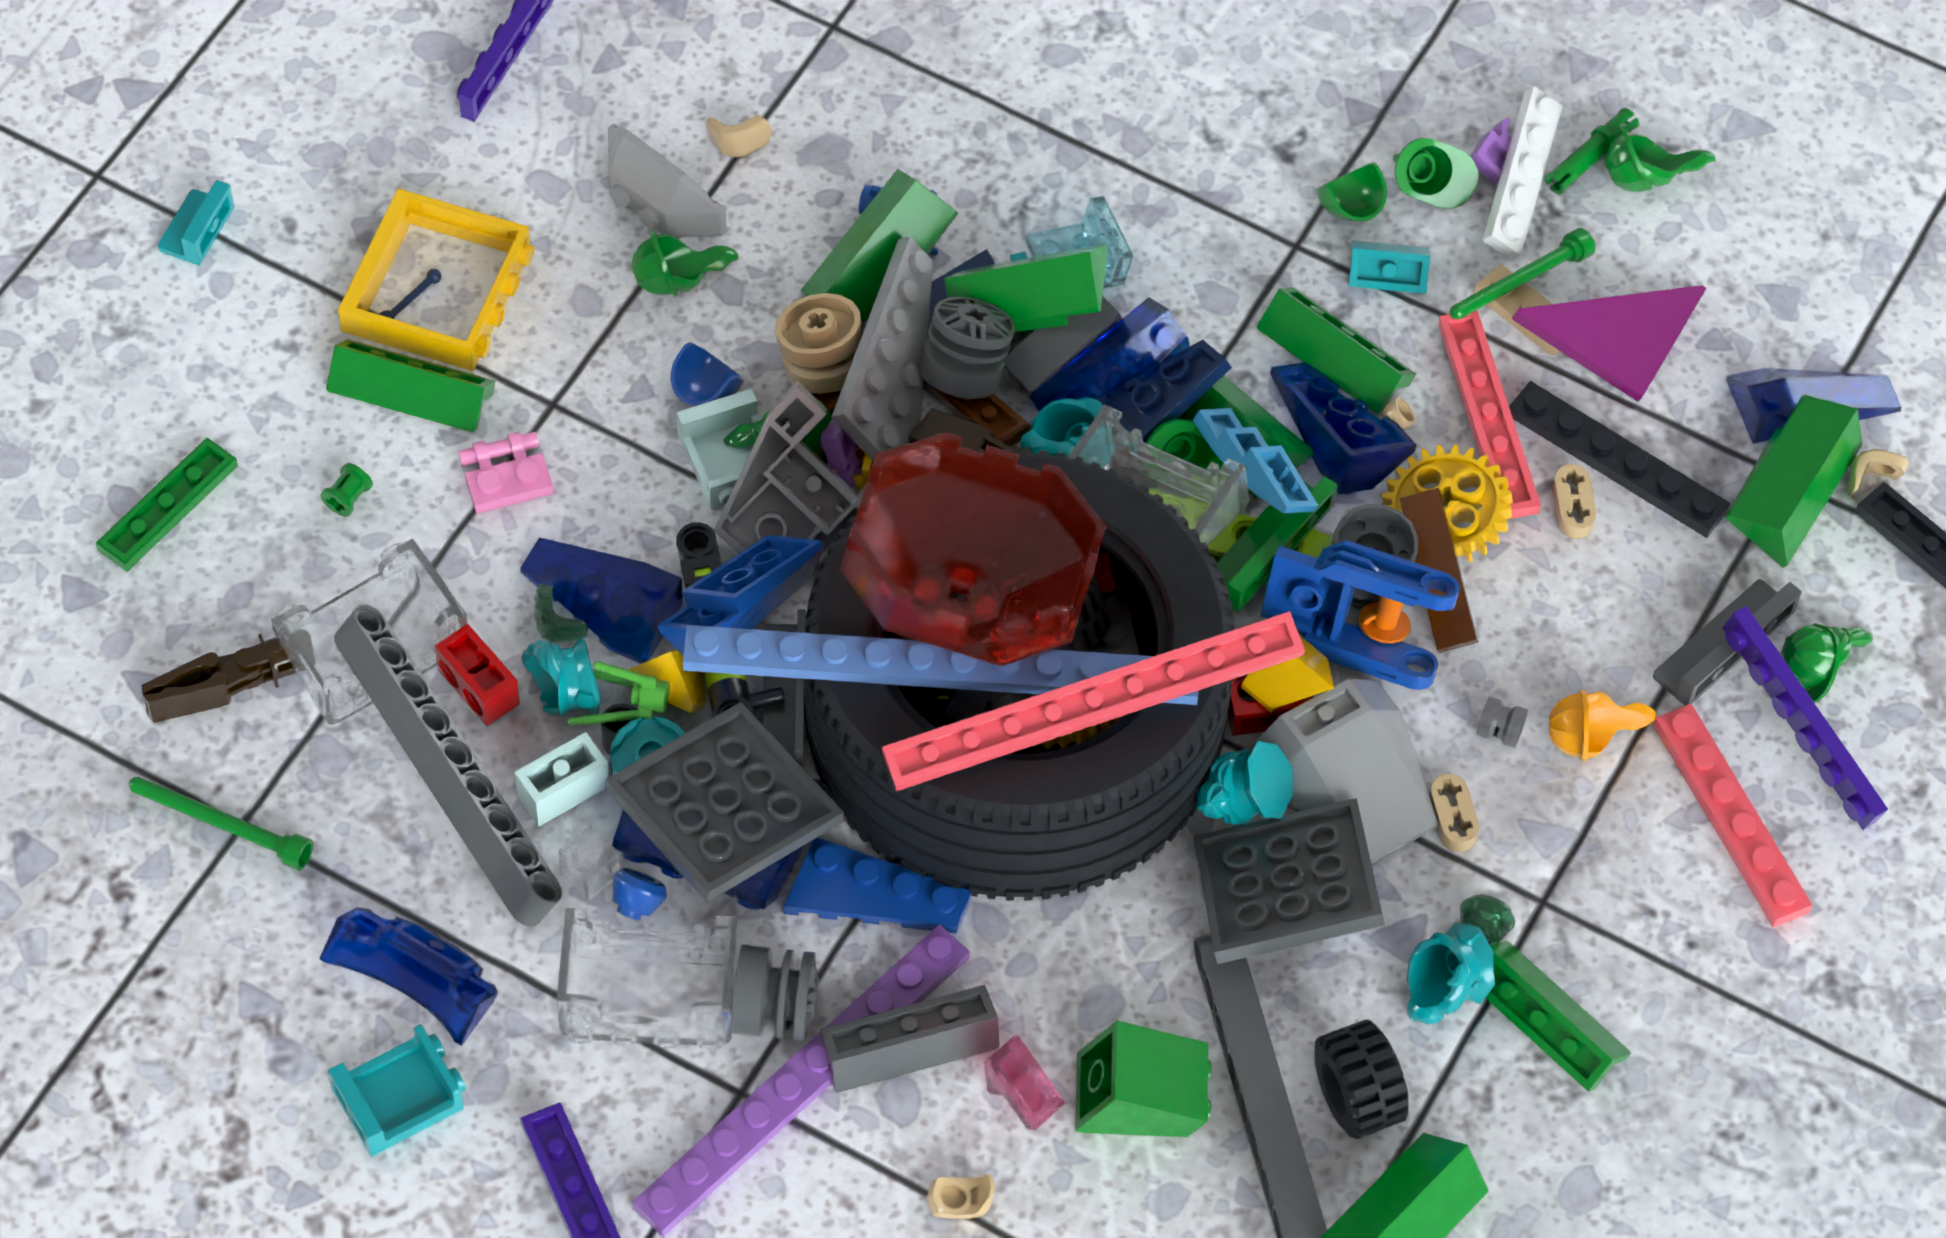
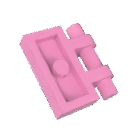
M536 431L523 435L520 432L507 434V439L488 444L485 441L472 443V448L458 451L461 466L473 463L478 465V470L465 473L466 484L476 514L554 494L553 484L543 453L529 457L525 453V450L539 447ZM512 454L513 461L492 466L490 459Z

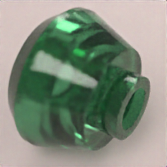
M1484 894L1473 895L1463 900L1459 907L1460 923L1479 927L1490 945L1500 943L1515 926L1516 921L1511 908L1496 897Z

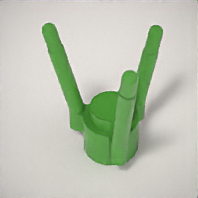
M595 661L593 664L594 668L597 669L593 670L595 679L633 688L631 704L639 706V709L572 717L567 722L570 726L639 718H642V720L653 719L654 712L665 713L670 682Z

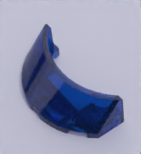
M356 907L337 917L319 958L326 964L359 972L404 993L436 1017L449 1032L454 1042L460 1046L465 1043L494 1003L498 994L494 984L481 978L484 969L459 947L418 924L397 916L392 920L385 919L375 914L371 909Z

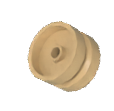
M829 293L809 295L793 302L781 312L775 324L776 339L779 350L782 353L786 376L793 385L798 381L811 393L823 394L842 390L864 332L859 309L853 301L844 296Z

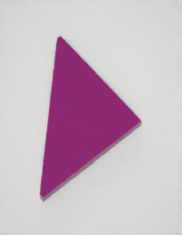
M1699 285L1520 308L1513 315L1512 320L1639 402L1707 288Z

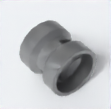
M1489 696L1482 712L1476 735L1487 739L1495 736L1501 739L1504 745L1516 748L1529 709L1520 706L1506 707L1501 700Z

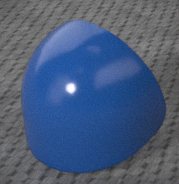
M692 342L685 344L677 354L672 365L670 377L675 395L682 402L694 406L736 394L744 382L743 377Z

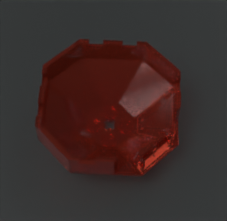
M947 432L876 454L839 570L884 630L1001 667L1072 643L1081 607L1094 573L1106 525L1061 468L1044 463L1041 471L1017 464L1020 455L989 445L986 446L984 453L961 447L960 444L963 437ZM951 590L957 594H966L964 603H961L958 599H950Z

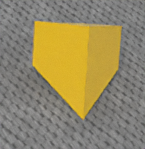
M1301 636L1300 639L1305 649L1303 656L1249 673L1242 682L1241 688L1271 713L1280 706L1335 689L1328 658Z
M673 650L627 669L641 675L653 676L659 680L669 681L668 703L682 710L692 713L703 709L706 704L703 673L683 671L684 656L678 650Z

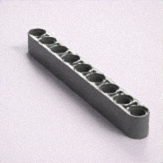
M357 606L334 635V642L511 915L522 925L528 927L536 926L561 900L563 894L558 880L385 617L372 606Z
M1211 934L1195 937L1193 944L1197 966L1276 1237L1320 1238L1327 1231V1227L1247 958L1217 964Z

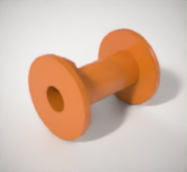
M1380 596L1378 602L1366 605L1360 611L1358 617L1359 627L1366 636L1377 642L1387 644L1398 643L1404 640L1410 632L1411 623L1408 616L1402 611L1403 603Z

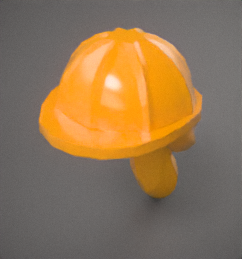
M1580 690L1579 693L1563 698L1552 709L1549 715V736L1554 745L1563 753L1578 757L1580 761H1587L1588 758L1599 755L1608 746L1617 731L1621 729L1638 730L1652 723L1657 715L1652 708L1642 703L1618 706L1606 693L1599 691L1586 693V690Z

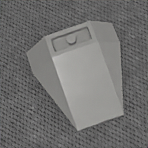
M1347 679L1334 686L1335 689L1325 691L1281 715L1248 749L1250 751L1257 741L1277 744L1293 768V797L1287 807L1294 812L1357 798L1370 859L1373 864L1438 827L1439 822L1400 709L1378 681Z

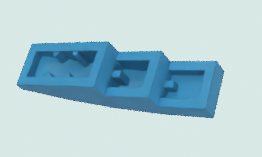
M1231 408L1198 411L1193 422L1233 475L1254 494L1282 513L1316 511L1318 508L1317 502L1282 446H1268L1257 427H1242Z

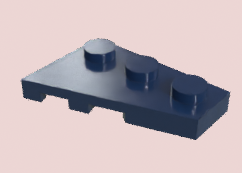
M1202 339L1161 362L1159 370L1142 380L1136 376L1124 383L1126 389L1110 398L1104 394L1096 400L1101 402L1105 409V415L1113 420L1117 426L1140 446L1146 449L1147 440L1157 427L1164 422L1178 419L1232 367L1225 357Z

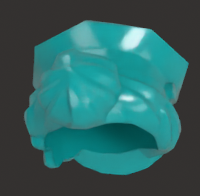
M1082 398L1079 400L1061 399L1047 404L1031 420V430L1021 437L1020 444L1022 449L1030 447L1032 453H1039L1040 450L1048 451V455L1057 456V453L1066 454V458L1075 459L1077 456L1084 458L1086 463L1092 464L1094 461L1100 463L1101 467H1103L1120 441L1114 426L1115 422L1105 415V409L1101 402L1093 398Z
M580 637L573 647L560 649L557 643H551L546 640L544 642L537 640L528 645L527 649L522 653L521 660L523 665L532 674L535 683L542 693L540 700L546 704L542 706L545 713L550 715L560 714L561 717L574 710H583L590 715L599 713L601 695L591 667L588 647L583 637Z
M1257 741L1250 751L1249 749H1243L1241 752L1234 751L1222 754L1210 765L1208 779L1197 791L1196 808L1208 818H1222L1225 824L1244 825L1257 814L1260 817L1282 819L1285 809L1293 797L1292 765L1277 744Z
M1455 922L1445 934L1435 932L1430 938L1418 943L1408 960L1406 977L1411 995L1407 1003V1014L1411 1020L1428 1025L1437 1023L1442 1020L1444 1014L1449 1015L1459 1009L1464 1000L1481 1004L1495 986L1493 971L1494 952L1479 927Z

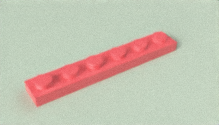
M1478 310L1460 320L1453 319L1450 314L1439 316L1438 327L1480 457L1485 454L1488 455L1489 467L1498 464L1501 472L1500 477H1507L1509 486L1507 490L1511 491L1513 502L1509 504L1512 508V518L1539 514L1541 507L1539 497Z
M1692 703L1656 717L1653 724L1655 730L1772 927L1810 913L1812 903Z

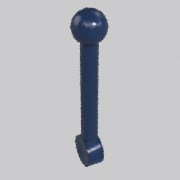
M437 269L429 270L424 281L390 311H382L379 315L395 319L394 317L427 287L440 282L442 278L441 272Z

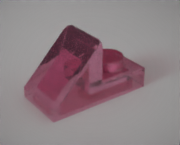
M1014 1035L984 1062L988 1092L993 1095L1004 1096L1028 1130H1036L1065 1104L1063 1098L1018 1035Z

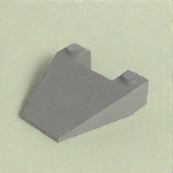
M798 381L769 410L714 528V532L737 554L767 535L821 540L824 548L817 562L819 563L824 556H827L828 548L832 542L836 541L840 530L847 528L848 520L852 516L856 517L859 509L864 504L869 506L872 497L876 494L882 495L885 493L886 487L891 484L896 486L900 483V478L884 465L856 493L818 457L802 439L826 415L827 409Z

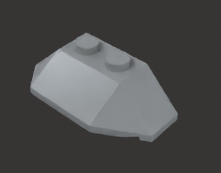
M614 123L608 127L610 195L618 206L622 208L627 207L639 217L640 221L651 230L656 229L661 234H669L674 237L722 236L726 232V208L718 201L712 200L707 192L686 173L632 132L618 127Z

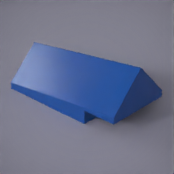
M774 535L765 536L681 591L686 607L657 625L660 633L684 656L687 625L739 629L754 628L810 581L824 548L821 540Z

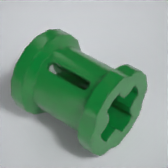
M351 463L343 465L340 469V477L331 488H325L320 494L323 503L330 510L344 517L350 516L353 512V504L362 492L370 490L373 486L370 476L360 467Z

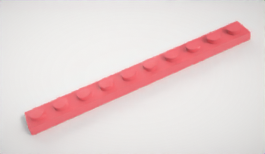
M1290 612L883 746L882 753L895 789L899 791L1303 656L1305 649Z

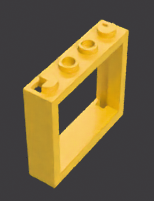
M398 188L338 308L341 332L474 371L479 359L485 358L489 352L491 345L490 335L494 327L499 328L504 320L505 304L508 297H514L520 284L519 274L523 265L529 266L533 258L534 246L530 243L529 227ZM411 224L508 253L467 341L368 312Z

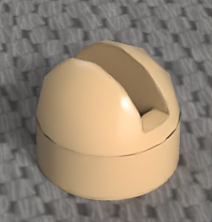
M1399 397L1388 403L1381 413L1383 426L1390 432L1399 433L1405 431L1416 422L1410 406Z

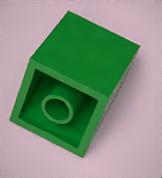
M1116 1020L1077 1052L1075 1131L1093 1134L1190 1136L1208 1122L1211 1114V1101L1208 1099V1080L1211 1076L1212 1064L1208 1060V1043Z

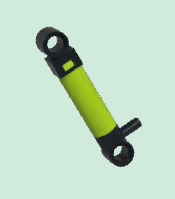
M694 522L685 525L679 530L676 536V546L686 589L720 567L722 561L716 534L709 525ZM696 548H705L700 552H692ZM703 672L713 718L740 702L753 715L754 709L785 702L783 688L781 687L750 693L746 675Z

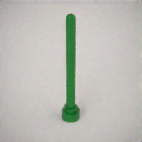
M1583 228L1573 230L1563 237L1560 247L1453 305L1449 311L1450 316L1455 320H1460L1565 261L1581 262L1595 253L1596 247L1593 237Z
M134 777L129 781L131 792L277 852V857L282 859V864L301 871L312 855L314 843L313 840L297 833L292 836L286 834L282 837L141 777Z

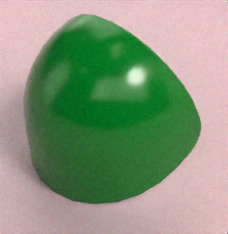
M1374 162L1315 189L1322 206L1333 216L1347 221H1367L1373 219L1382 211L1387 198L1384 176L1380 167Z

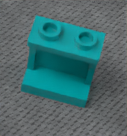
M422 1024L413 1027L414 1037L411 1040L350 1071L347 1070L343 1062L327 1070L331 1089L371 1157L464 1109L461 1092L465 1091L466 1087L463 1079L455 1067L448 1070L442 1059L446 1054L440 1040L435 1033L428 1036Z

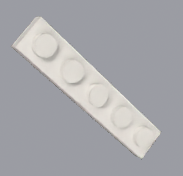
M1535 86L1524 92L1482 239L1483 242L1510 260L1517 258L1522 253L1563 107Z

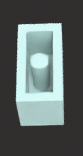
M587 732L515 771L517 797L540 827L605 790L606 779L609 778L608 761Z

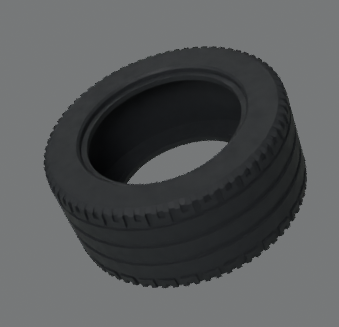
M1003 449V453H994L993 450L985 451V455L977 456L974 452L967 454V458L959 459L956 456L949 458V462L944 464L941 461L933 463L932 468L927 470L924 467L916 470V475L912 477L906 475L900 479V483L896 486L891 484L886 487L885 493L882 495L878 493L872 497L869 506L864 504L859 509L858 515L856 517L852 516L848 520L847 528L840 530L836 541L832 542L829 546L827 556H824L821 561L820 569L816 573L814 585L810 593L804 633L892 639L898 631L896 629H899L910 616L906 609H916L957 556H989L993 562H999L998 568L992 569L990 567L983 576L989 587L978 600L982 601L992 599V584L1013 579L1014 577L1010 575L1002 581L1009 574L1016 576L1012 564L1022 570L1020 561L1030 566L1027 554L1038 559L1034 548L1043 552L1051 546L1061 548L1065 564L1074 562L1078 557L1084 559L1109 552L1113 563L1116 587L1124 586L1129 599L1141 656H1157L1235 630L1229 592L1227 587L1224 586V578L1221 571L1217 569L1215 558L1213 556L1209 557V548L1205 542L1201 543L1195 529L1190 530L1188 528V521L1183 516L1179 517L1176 515V509L1171 504L1166 506L1161 496L1158 494L1152 495L1149 493L1148 487L1143 484L1136 485L1134 479L1127 475L1124 478L1117 475L1118 471L1115 469H1103L1100 463L1093 461L1092 464L1084 462V458L1076 456L1075 459L1066 458V454L1057 453V456L1048 455V451L1040 450L1039 453H1030V449H1021V452ZM1042 512L1048 513L1045 519L1039 517ZM1053 547L1042 554L1037 552L1041 562L1029 557L1033 570L1023 565L1025 574L1016 569L1018 577L1047 567L1063 565L1060 550ZM848 575L853 576L855 580L850 579ZM898 593L903 594L905 599L900 597ZM899 602L904 606L903 609L905 612L901 610L902 607L900 606ZM883 622L888 623L890 627L885 626ZM804 679L806 731L817 774H819L820 780L830 788L832 800L844 812L843 817L846 816L847 825L852 830H856L859 838L864 842L869 841L876 853L879 854L881 852L884 854L887 861L890 863L897 862L901 867L922 877L925 875L933 877L934 882L956 889L960 887L968 889L971 892V896L977 897L978 894L987 895V899L995 900L996 896L1006 897L1007 901H1014V897H1024V901L1033 900V897L1042 896V899H1051L1053 894H1060L1063 897L1068 896L1070 891L1077 890L1078 893L1087 891L1089 886H1102L1105 880L1109 878L1114 881L1120 878L1121 873L1125 871L1129 873L1135 870L1137 863L1142 862L1144 864L1150 860L1152 854L1155 852L1158 854L1164 849L1166 840L1171 842L1176 837L1177 832L1186 826L1189 816L1192 817L1197 810V791L1208 779L1210 765L1220 756L1233 679L1199 690L1197 705L1159 703L1122 716L1112 726L1082 743L1043 753H1009L896 791L882 753V747L937 729V727L929 723L912 707L897 685Z

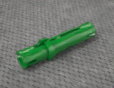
M1622 108L1604 126H1597L1591 131V137L1545 176L1547 185L1553 180L1556 181L1549 189L1561 195L1573 182L1607 154L1611 143L1622 134L1619 124L1624 123L1629 133L1639 126L1638 118L1628 122L1635 115L1634 112L1628 108Z

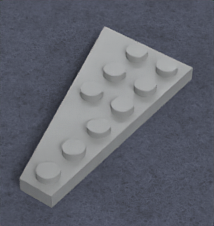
M911 236L899 239L831 417L880 469L886 465L900 479L906 475L910 477L916 475L918 451L911 447L909 435L921 421L924 379L920 376L918 365L928 336L933 273L932 259Z

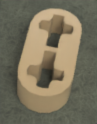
M1563 465L1555 474L1552 488L1557 523L1564 535L1576 539L1584 538L1591 533L1596 519L1591 478L1589 473L1579 465ZM1566 480H1573V484L1578 486L1576 494H1571L1570 485L1565 483ZM1573 508H1577L1578 517L1583 520L1582 523H1576L1575 518L1571 517Z
M1440 775L1433 781L1429 794L1439 822L1437 827L1438 835L1442 844L1448 850L1464 852L1474 846L1479 831V824L1469 789L1465 781L1457 775ZM1443 789H1449L1450 794L1456 795L1452 807H1450L1448 797L1441 795ZM1454 819L1458 820L1460 829L1466 831L1464 837H1459L1457 831H1452Z

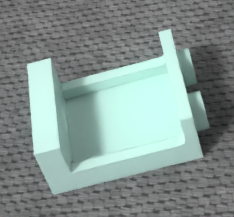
M752 388L677 412L678 436L710 509L726 505L753 445L745 448H734L726 445L723 441L738 425L760 421L757 412V399Z

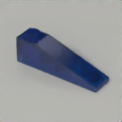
M1148 297L1028 398L1038 412L1052 401L1061 399H1097L1104 394L1110 398L1126 389L1124 383L1136 376L1140 380L1158 371L1161 362L1190 347L1189 338L1170 310Z
M1306 362L1271 367L1270 375L1304 443L1314 450L1312 459L1318 471L1323 477L1325 476L1337 484L1336 492L1338 494H1352L1358 491L1374 489L1415 452L1416 443L1397 422L1387 416L1380 420L1368 412V403L1360 398L1354 401L1339 392V384Z
M1760 368L1728 375L1726 378V382L1753 444L1769 441L1773 432L1785 425L1797 402L1803 395L1858 408L1859 421L1900 412L1902 408L1888 375Z
M541 537L538 538L520 567V572L551 600L554 602L558 601L573 614V619L582 627L585 625L599 637L600 643L608 650L640 664L650 660L663 638L657 625L677 613L683 604V594L681 592L683 591L682 578L646 562Z

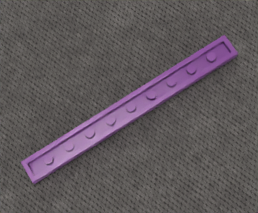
M939 924L825 1028L922 1002L969 959L970 951ZM821 1032L632 1201L633 1210L662 1237L671 1231L833 1083L831 1065L821 1040Z

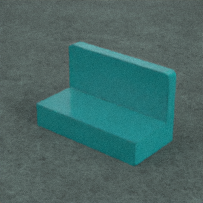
M216 180L208 194L191 189L159 241V251L200 266L234 209L230 184Z
M1352 241L1348 282L1350 287L1427 293L1431 258L1429 248Z

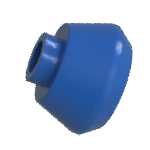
M622 868L613 875L612 900L618 904L616 911L628 918L640 920L642 915L651 916L667 899L668 894L665 884L652 876L630 868Z

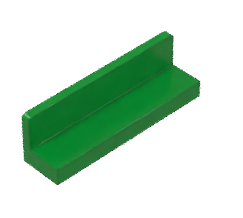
M1294 287L1279 288L1257 324L1259 331L1376 414L1382 413V410L1389 403L1397 388L1409 387L1416 376V373Z
M347 339L334 346L326 390L341 396L474 432L478 429L483 401L493 396L496 381Z
M1325 476L1314 488L1305 483L1318 504L1316 511L1282 513L1269 504L1217 562V569L1223 575L1224 586L1228 589L1229 600L1234 612L1238 614L1269 579L1278 547L1282 546L1295 550L1331 510L1336 496V483Z
M1505 941L1490 945L1494 952L1493 971L1495 986L1485 998L1588 1092L1594 1090L1614 1064L1625 1061L1629 1057L1631 1052L1510 942Z

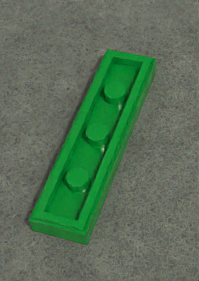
M208 437L205 438L96 542L97 550L128 572L238 467L237 458Z

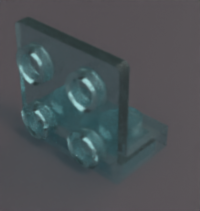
M1104 196L1089 199L1081 223L1031 233L1026 238V244L1033 257L1106 244L1108 253L1103 289L1125 284L1134 256Z

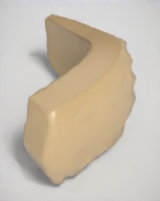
M755 115L733 126L725 125L712 117L707 118L706 121L709 136L721 153L730 157L749 155L770 143L772 136L770 124L759 115Z
M1881 449L1863 451L1859 456H1855L1849 468V498L1854 497L1864 474L1884 476L1893 480L1902 477L1908 467L1907 457Z
M984 1174L975 1178H937L933 1180L928 1190V1207L932 1215L936 1217L971 1219L982 1216L991 1207L995 1183L991 1174Z

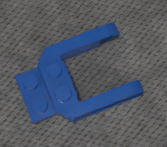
M1348 540L1322 549L1319 558L1282 546L1278 547L1274 556L1260 617L1269 619L1290 612L1296 628L1303 635L1302 638L1327 657L1329 662L1414 690L1427 689L1434 683L1438 669V660L1433 653L1402 641L1393 644L1377 642L1366 636L1360 627L1348 624L1345 620L1349 613L1355 588L1413 607L1417 604L1432 610L1452 611L1460 590L1459 583L1453 576ZM1428 589H1437L1446 593V595H1436L1429 592ZM1407 665L1422 667L1425 669V672L1412 671Z

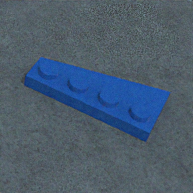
M817 837L813 839L784 904V914L799 916V912L819 914V918L837 920L838 916L862 919V923L879 925L880 921L901 923L902 928L928 931L934 930L940 924L949 933L957 934L971 901V892L962 887L956 889L933 881V877L927 875L922 877L904 867Z

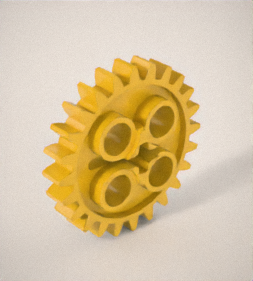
M1440 444L1437 445L1436 455L1431 456L1423 448L1421 449L1422 460L1417 461L1413 457L1408 456V469L1399 466L1395 467V474L1398 480L1387 479L1386 484L1389 492L1382 493L1383 505H1387L1403 514L1399 498L1431 490L1422 488L1428 483L1438 484L1434 488H1439L1441 491L1457 558L1463 555L1469 563H1472L1473 551L1477 550L1481 554L1487 555L1486 542L1498 545L1500 541L1497 531H1508L1506 519L1512 518V508L1509 505L1513 503L1510 490H1507L1509 488L1507 477H1500V466L1496 464L1489 467L1488 455L1485 454L1475 460L1474 448L1472 447L1464 455L1459 454L1458 444H1454L1450 453H1444L1443 447ZM1467 487L1478 488L1471 493L1462 492ZM1461 522L1472 523L1466 528L1456 527Z

